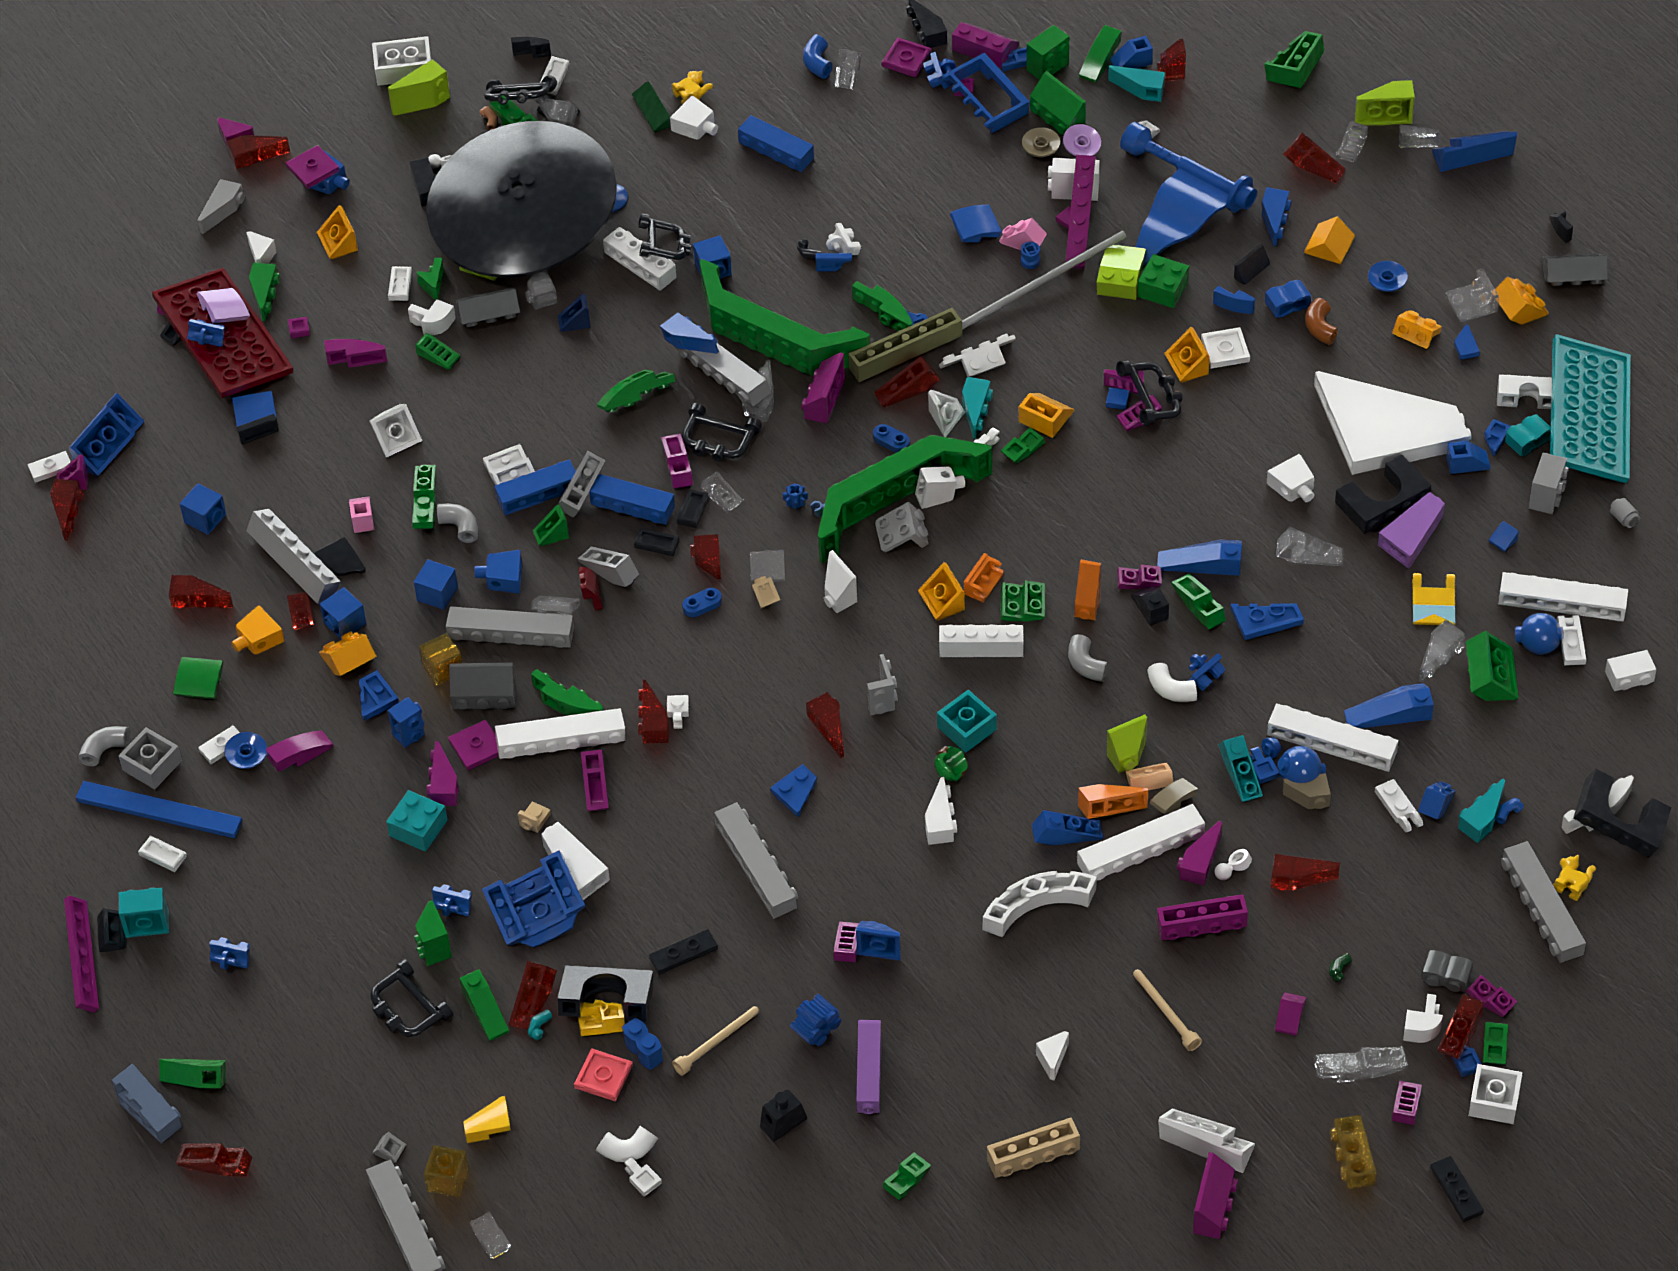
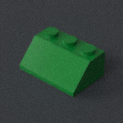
M1046 71L1030 95L1031 111L1040 116L1047 124L1054 127L1061 135H1064L1066 130L1073 125H1086V101Z
M1486 630L1466 641L1471 692L1485 701L1518 699L1513 647Z

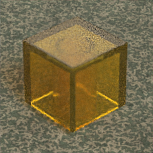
M447 633L419 645L422 666L435 686L450 680V664H462L460 651L453 644Z
M433 1145L424 1172L427 1191L456 1197L461 1196L469 1171L466 1151Z

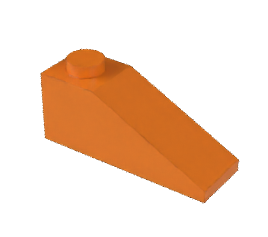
M1080 560L1075 599V617L1095 621L1101 595V563Z
M1097 784L1080 787L1078 793V807L1087 819L1145 809L1148 804V789L1142 787Z

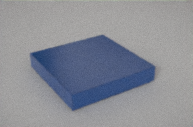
M272 391L232 398L237 427L274 414L276 417Z

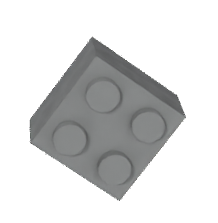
M1542 453L1532 482L1529 509L1553 515L1555 507L1559 508L1562 498L1561 493L1565 491L1567 480H1564L1567 478L1569 467H1566L1567 458Z
M147 727L119 755L122 770L153 789H156L182 761L179 747Z

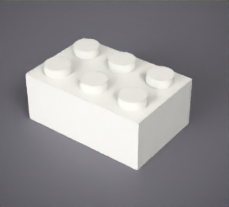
M428 36L372 43L377 86L394 84L431 60Z

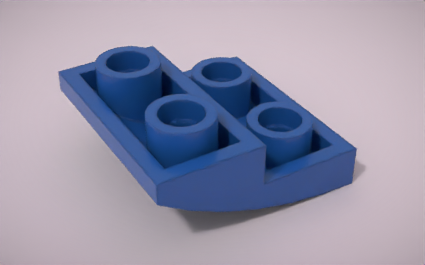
M974 205L950 213V217L962 242H980L982 237H999L1002 232L990 205Z

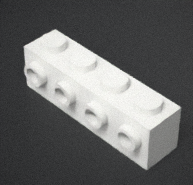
M618 227L603 239L604 252L658 290L661 291L677 278L676 266L672 260L650 254L648 258L639 256L642 240L635 238L629 231Z
M939 625L940 657H1023V625Z

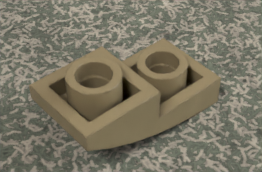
M1181 778L1156 794L1151 799L1150 804L1160 812L1167 814L1180 809L1181 801L1196 796L1198 788L1184 778Z

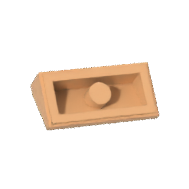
M1167 763L1126 771L1130 787H1142L1153 790L1167 787L1173 783L1172 770Z

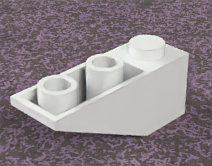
M944 777L940 778L925 813V830L928 845L954 842V833H957L956 820L951 818V815H954L953 803L948 802V798H951L950 786L945 785Z

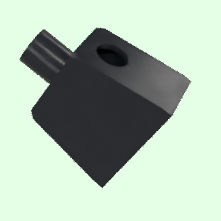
M786 1089L783 1092H778L773 1099L763 1105L760 1128L775 1142L807 1119V1115L801 1102L789 1089Z

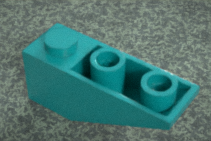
M1109 65L1108 81L1142 100L1161 102L1165 87V72Z
M967 377L962 390V405L972 437L976 439L978 431H982L984 423L982 418L987 416L989 407L987 403L992 401L993 389H990V381Z
M1241 735L1222 741L1218 746L1223 762L1241 801L1245 802L1262 797L1263 794L1244 736Z
M1504 779L1500 780L1497 784H1492L1486 794L1478 796L1471 807L1463 809L1459 814L1458 829L1476 843L1480 842L1493 829L1504 793Z

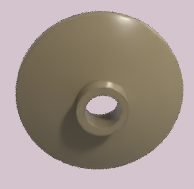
M1034 128L1023 136L1022 146L1032 156L1047 157L1059 149L1060 138L1051 129Z

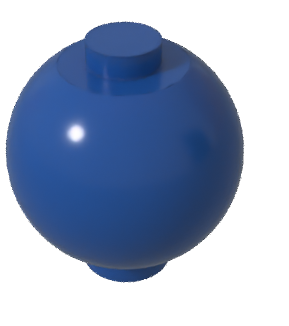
M1546 613L1530 615L1524 620L1523 626H1516L1515 628L1516 643H1522L1525 649L1537 655H1544L1554 651L1558 647L1560 639L1564 638L1563 627H1560L1559 622L1553 616Z
M1295 746L1288 749L1278 761L1281 778H1287L1292 782H1310L1317 778L1319 774L1326 773V766L1324 763H1321L1318 754L1305 746Z

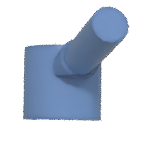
M820 501L812 502L810 505L811 510H814L816 516H822L825 504H822Z

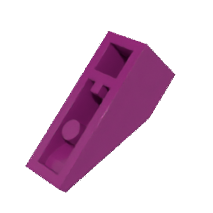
M1218 821L1186 849L1183 858H1179L1177 870L1180 871V880L1205 886L1222 835L1223 822Z

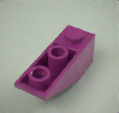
M435 741V748L430 752V760L433 762V766L429 767L428 771L431 784H427V797L445 806H457L459 794L457 775L439 741Z

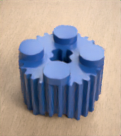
M818 993L812 1001L805 1000L800 1004V1007L796 1010L798 1017L789 1026L810 1045L816 1044L819 1047L826 1041V1035L831 1030L837 1029L842 1020L838 1017L840 1015L839 1010Z

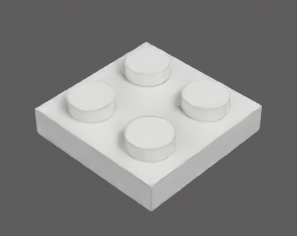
M1240 327L1203 333L1201 335L1202 343L1209 354L1211 368L1250 362V355Z

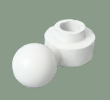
M437 154L430 155L428 158L431 168L438 169L442 167L452 155L442 158Z
M1239 849L1233 852L1229 857V863H1220L1216 866L1215 876L1219 880H1227L1231 877L1233 870L1242 871L1247 869L1252 861L1248 851Z

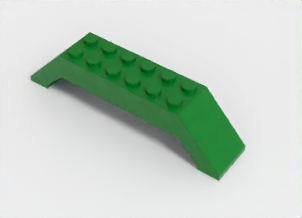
M704 259L700 261L702 291L711 329L719 335L730 338L732 341L741 343L751 350L763 353L767 357L776 359L784 365H789L811 376H814L815 370L819 369L822 361L838 353L844 354V367L849 368V353L870 344V334L855 327H852L850 330L821 334L722 289L719 266Z
M930 435L828 488L818 532L819 561L822 564L827 562L829 552L832 550L837 556L839 555V542L844 529L916 492L921 468L950 467L955 477L963 476L965 479H973L975 483L991 475V446Z

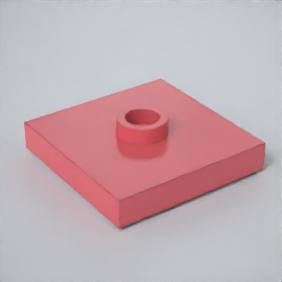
M591 1048L574 1083V1088L616 1102L633 1067V1062Z

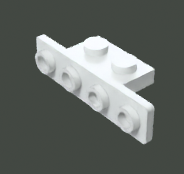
M1004 334L996 338V342L990 343L989 340L979 344L977 349L973 350L970 347L962 350L961 355H948L939 364L940 369L961 361L967 377H972L1005 364V360L999 347L1011 343L1016 339L1015 335L1008 336V334Z

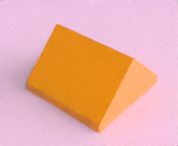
M339 205L317 231L330 259L358 251L355 232L343 207Z
M1338 216L1317 225L1304 253L1342 264L1355 238V234Z
M1190 327L1164 353L1180 382H1186L1209 374V354L1194 328Z
M943 562L918 590L934 618L938 621L965 610V592L947 563Z

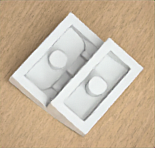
M520 444L483 458V463L495 485L535 472Z

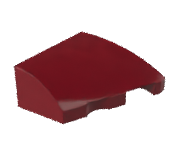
M579 567L583 599L592 598L595 610L603 609L596 573L589 568Z

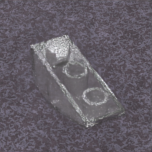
M770 360L766 361L764 367L761 366L758 373L767 380L771 394L753 407L747 402H742L746 416L767 422L775 408Z
M1289 527L1277 539L1276 556L1293 563L1342 566L1343 548Z
M1445 620L1432 631L1420 668V682L1427 677L1433 676L1436 669L1441 665H1446L1455 653H1460L1465 646V633L1448 620Z

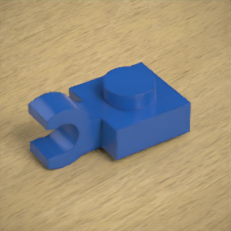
M1259 747L1250 749L1252 753L1250 757L1259 784L1279 778V771L1271 756L1264 758Z

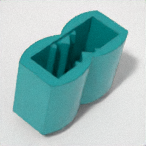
M1537 414L1528 416L1522 423L1508 428L1505 442L1522 457L1551 439V427Z

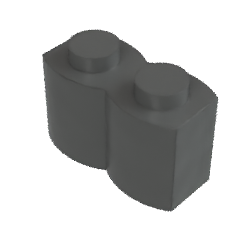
M1430 950L1423 970L1422 980L1430 986H1445L1453 992H1465L1472 972L1473 961L1464 957L1451 956L1441 951Z

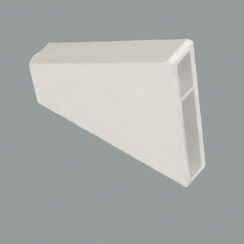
M1320 371L1315 372L1314 386L1352 475L1385 468L1386 462L1401 454L1409 462L1447 454L1448 443L1471 440V432L1464 425V416L1462 413H1459L1454 405Z

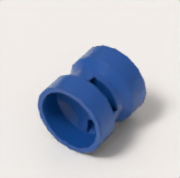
M1026 242L1021 246V265L1026 269H1034L1040 264V247L1037 243Z

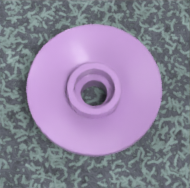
M1078 124L1066 130L1063 136V144L1066 150L1074 156L1076 154L1093 156L1100 149L1101 138L1092 127Z

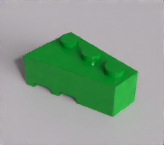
M1304 31L1289 43V47L1285 51H1279L1275 59L1264 63L1266 80L1301 88L1325 52L1323 35Z

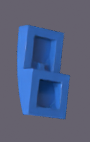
M1220 286L1214 289L1213 304L1230 311L1253 314L1255 310L1254 297L1241 290L1233 294Z

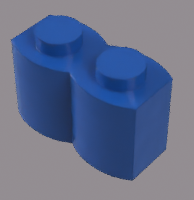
M1301 280L1287 282L1284 286L1272 287L1266 291L1265 303L1274 316L1279 318L1293 311H1301L1309 307L1311 304V294Z
M634 1018L622 1026L626 1047L630 1052L638 1056V1060L645 1068L651 1070L663 1062L660 1041L656 1036L648 1033L646 1025L641 1020Z

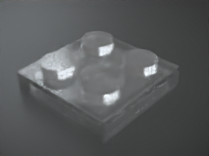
M538 596L532 601V609H537V613L548 614L550 611H558L560 615H570V612H574L580 607V599Z

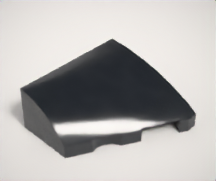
M345 537L313 553L334 575L346 576V572L359 571L360 574L366 572L364 565Z

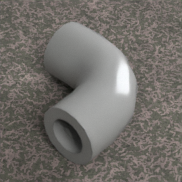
M447 503L437 505L439 524L456 525L458 527V539L462 542L471 543L478 539L477 519L469 509L458 504Z
M1079 634L1072 636L1068 648V658L1073 669L1083 677L1103 682L1107 662L1096 660L1089 655L1091 640L1088 637Z
M112 726L95 731L86 739L81 747L78 760L86 766H96L99 763L101 754L106 749L111 747L126 748L130 742L129 727Z

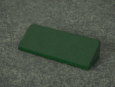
M649 81L645 82L632 93V96L655 133L671 127L670 115Z

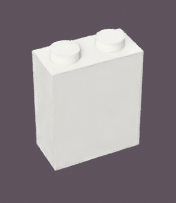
M1053 158L1052 166L1048 167V177H1052V179L1048 180V191H1052V199L1072 200L1076 159ZM1100 160L1095 161L1092 201H1098Z

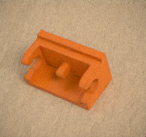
M984 553L964 580L965 595L984 603L1004 575V570L997 568L1002 563Z

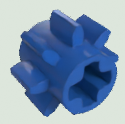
M796 483L791 484L789 487L786 486V492L782 493L786 506L795 509L805 506V500L808 499V492H805V487Z

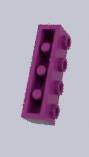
M1241 894L1157 908L1156 923L1161 940H1175L1180 937H1195L1199 934L1218 933L1224 930H1238L1247 927L1248 910L1244 895Z

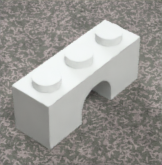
M1499 375L1497 406L1517 407L1520 397L1532 396L1537 400L1538 409H1551V377Z

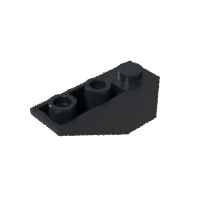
M908 0V6H906L907 15L912 18V25L914 30L918 31L920 43L923 42L924 46L929 48L947 44V29L942 18L917 1Z

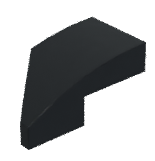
M1566 212L1551 214V224L1559 237L1565 243L1572 240L1573 226L1566 220Z

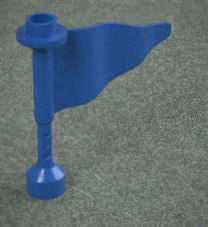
M1138 122L1131 123L1124 131L1120 142L1122 150L1134 156L1149 152L1177 168V171L1159 188L1150 213L1141 228L1135 247L1146 249L1143 267L1148 264L1153 254L1159 255L1167 247L1192 237L1220 210L1227 207L1229 211L1235 213L1241 208L1248 210L1255 202L1257 190L1253 188V179L1244 175L1236 182H1233L1186 156H1179L1153 142L1150 129Z

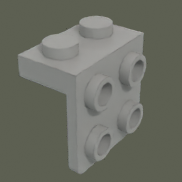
M907 502L878 518L875 524L881 550L888 552L910 539L921 548L929 544L927 539L928 531L924 526L923 520L925 517L923 512Z
M884 654L879 655L881 680L867 683L870 715L895 710V701H898L895 690L897 688L896 678L891 676V664L889 660L885 659Z

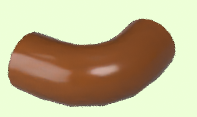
M1316 298L1306 312V327L1313 337L1330 346L1337 336L1338 328L1325 321V317L1331 311L1329 303L1322 298Z

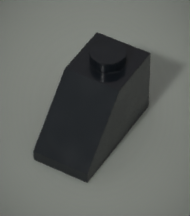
M1148 587L1131 594L1132 599L1150 626L1169 619V603L1160 589Z

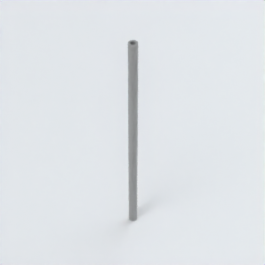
M1120 231L962 321V330L1126 238L1125 232Z

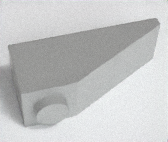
M222 179L219 180L197 220L200 233H206L238 209L245 198L241 184Z
M589 451L586 452L558 503L564 513L573 518L578 513L605 462L604 459Z
M591 546L578 558L581 564L615 585L626 587L639 575L633 561L627 554Z

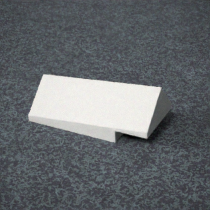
M1171 1109L1159 1117L1160 1139L1205 1158L1208 1157L1209 1152L1214 1153L1236 1171L1244 1172L1255 1143L1234 1137L1236 1128L1175 1109Z

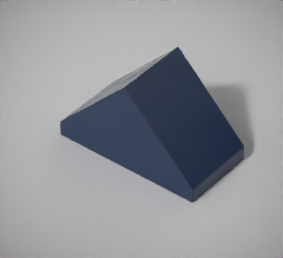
M581 294L558 315L560 331L566 332L591 328L585 294Z

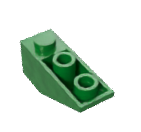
M253 263L249 275L251 290L262 321H266L267 315L271 313V301L276 297V284L279 285L280 273L277 272L275 264Z
M159 1059V1081L197 1088H222L226 1083V1060Z

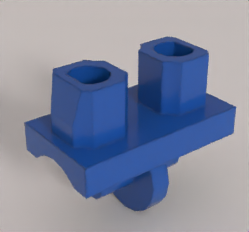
M936 52L930 54L931 60L923 63L925 71L929 75L927 76L932 88L942 84L944 89L948 88L947 81L944 82L941 78L944 74L956 68L955 62L947 58L941 62L938 60Z
M200 319L189 320L187 339L198 341L199 345H204L205 343L219 347L223 345L224 325H214Z
M1217 653L1205 663L1204 661L1207 660L1206 655L1203 654L1201 657L1197 654L1190 657L1191 665L1189 669L1191 671L1196 669L1197 671L1191 675L1188 681L1194 680L1195 685L1204 691L1212 683V680L1206 673L1210 672L1215 679H1218L1226 671L1219 662L1222 656Z
M445 884L440 888L434 886L432 889L433 902L437 909L442 910L443 916H449L451 912L469 916L471 910V891L462 890L459 893L453 891L451 886Z
M223 937L218 941H210V961L220 963V968L224 970L229 965L247 969L249 966V943L241 942L238 945L231 944L229 939Z

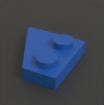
M378 670L359 680L363 721L399 703L398 697Z
M802 764L770 787V790L794 815L799 817L804 803L807 802L810 796V791L813 790L817 782V777Z

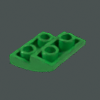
M1026 580L1023 585L1002 583L1000 620L1034 621L1044 619L1045 583Z
M182 657L175 680L174 696L216 700L218 681H221L223 661Z

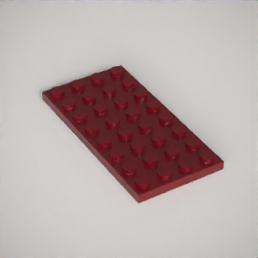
M223 267L152 291L153 299L221 398L293 373V366ZM233 288L243 300L250 314L247 320L212 323L208 310L203 311L197 292ZM200 319L206 323L224 325L223 345L221 347L206 343L199 345L198 341L187 339L189 320Z

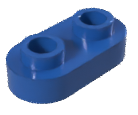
M880 424L873 430L874 441L895 453L910 446L908 435L889 425Z
M707 588L685 598L682 603L684 614L688 617H697L719 607L722 603L721 592L716 588Z

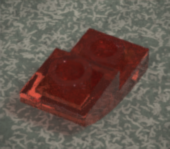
M303 592L288 595L287 599L293 630L314 626L308 594Z

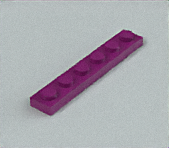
M1076 154L1065 262L1087 250L1096 156ZM1085 261L1073 268L1085 269Z
M69 895L64 899L75 1005L76 1008L94 1013L99 1009L87 901Z

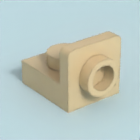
M763 576L754 580L755 584L752 585V589L761 608L780 601L771 577L766 579Z
M531 802L525 812L519 811V825L525 830H532L538 833L550 817L551 811L535 802Z

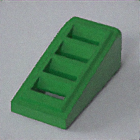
M425 333L415 345L417 355L447 370L460 358L458 353L428 333Z

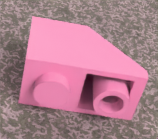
M1033 218L1025 221L1021 220L1013 226H1007L1003 230V235L999 242L1021 250V246L1026 242H1035L1040 247L1047 233Z
M370 496L349 499L354 533L374 530Z

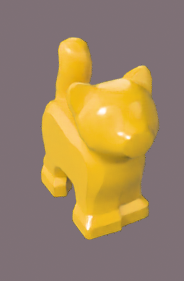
M690 71L687 74V78L679 83L672 84L673 94L676 98L681 95L683 98L681 100L682 104L691 96L699 100L702 95L713 88L711 83L705 84L700 88L699 85L704 83L702 79L703 71Z
M1576 855L1575 857L1570 856L1561 859L1562 871L1553 886L1559 893H1562L1565 887H1568L1572 891L1569 897L1578 901L1582 892L1587 889L1593 872L1596 871V867L1594 865L1589 866L1586 873L1577 871L1579 855Z

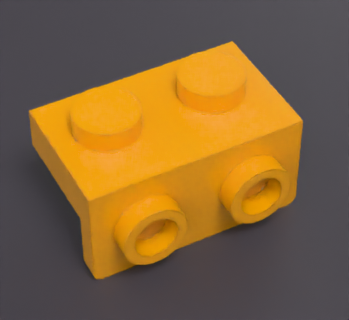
M1409 310L1397 317L1392 333L1427 349L1432 338L1440 334L1442 326L1436 324L1437 322L1433 319L1422 318L1417 312Z

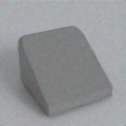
M387 1132L380 1139L373 1154L386 1160L391 1159L393 1163H396L407 1144L390 1132Z

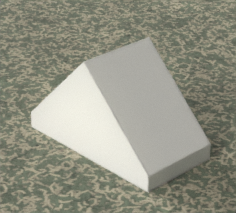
M251 231L246 232L255 263L268 264L276 254L274 240Z
M1064 1031L1036 1043V1056L1051 1080H1055L1069 1045V1032Z

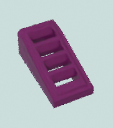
M1104 369L1105 386L1129 390L1131 393L1138 394L1130 375L1120 377L1116 370ZM1137 371L1144 385V371Z
M1150 395L1149 398L1156 412L1162 411V407L1154 395ZM1142 400L1117 415L1118 421L1126 432L1142 426L1139 413L1142 409H1146Z
M839 922L833 953L834 961L856 962V928L859 923ZM843 929H854L855 931H846ZM842 934H843V935H854V937H845V936H842ZM841 941H850L853 943H844ZM840 947H849L852 949H843Z
M1399 1081L1392 1121L1414 1125L1422 1085ZM1403 1088H1405V1089H1410V1090H1415L1416 1093H1415V1092H1410V1091H1404ZM1401 1095L1412 1096V1097H1415V1098L1412 1099V1098L1402 1097ZM1400 1101L1413 1103V1105L1400 1103ZM1399 1107L1412 1110V1112L1399 1109Z

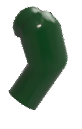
M1348 953L1341 955L1330 963L1329 975L1332 976L1335 982L1344 978L1342 973L1343 967L1352 962V958Z

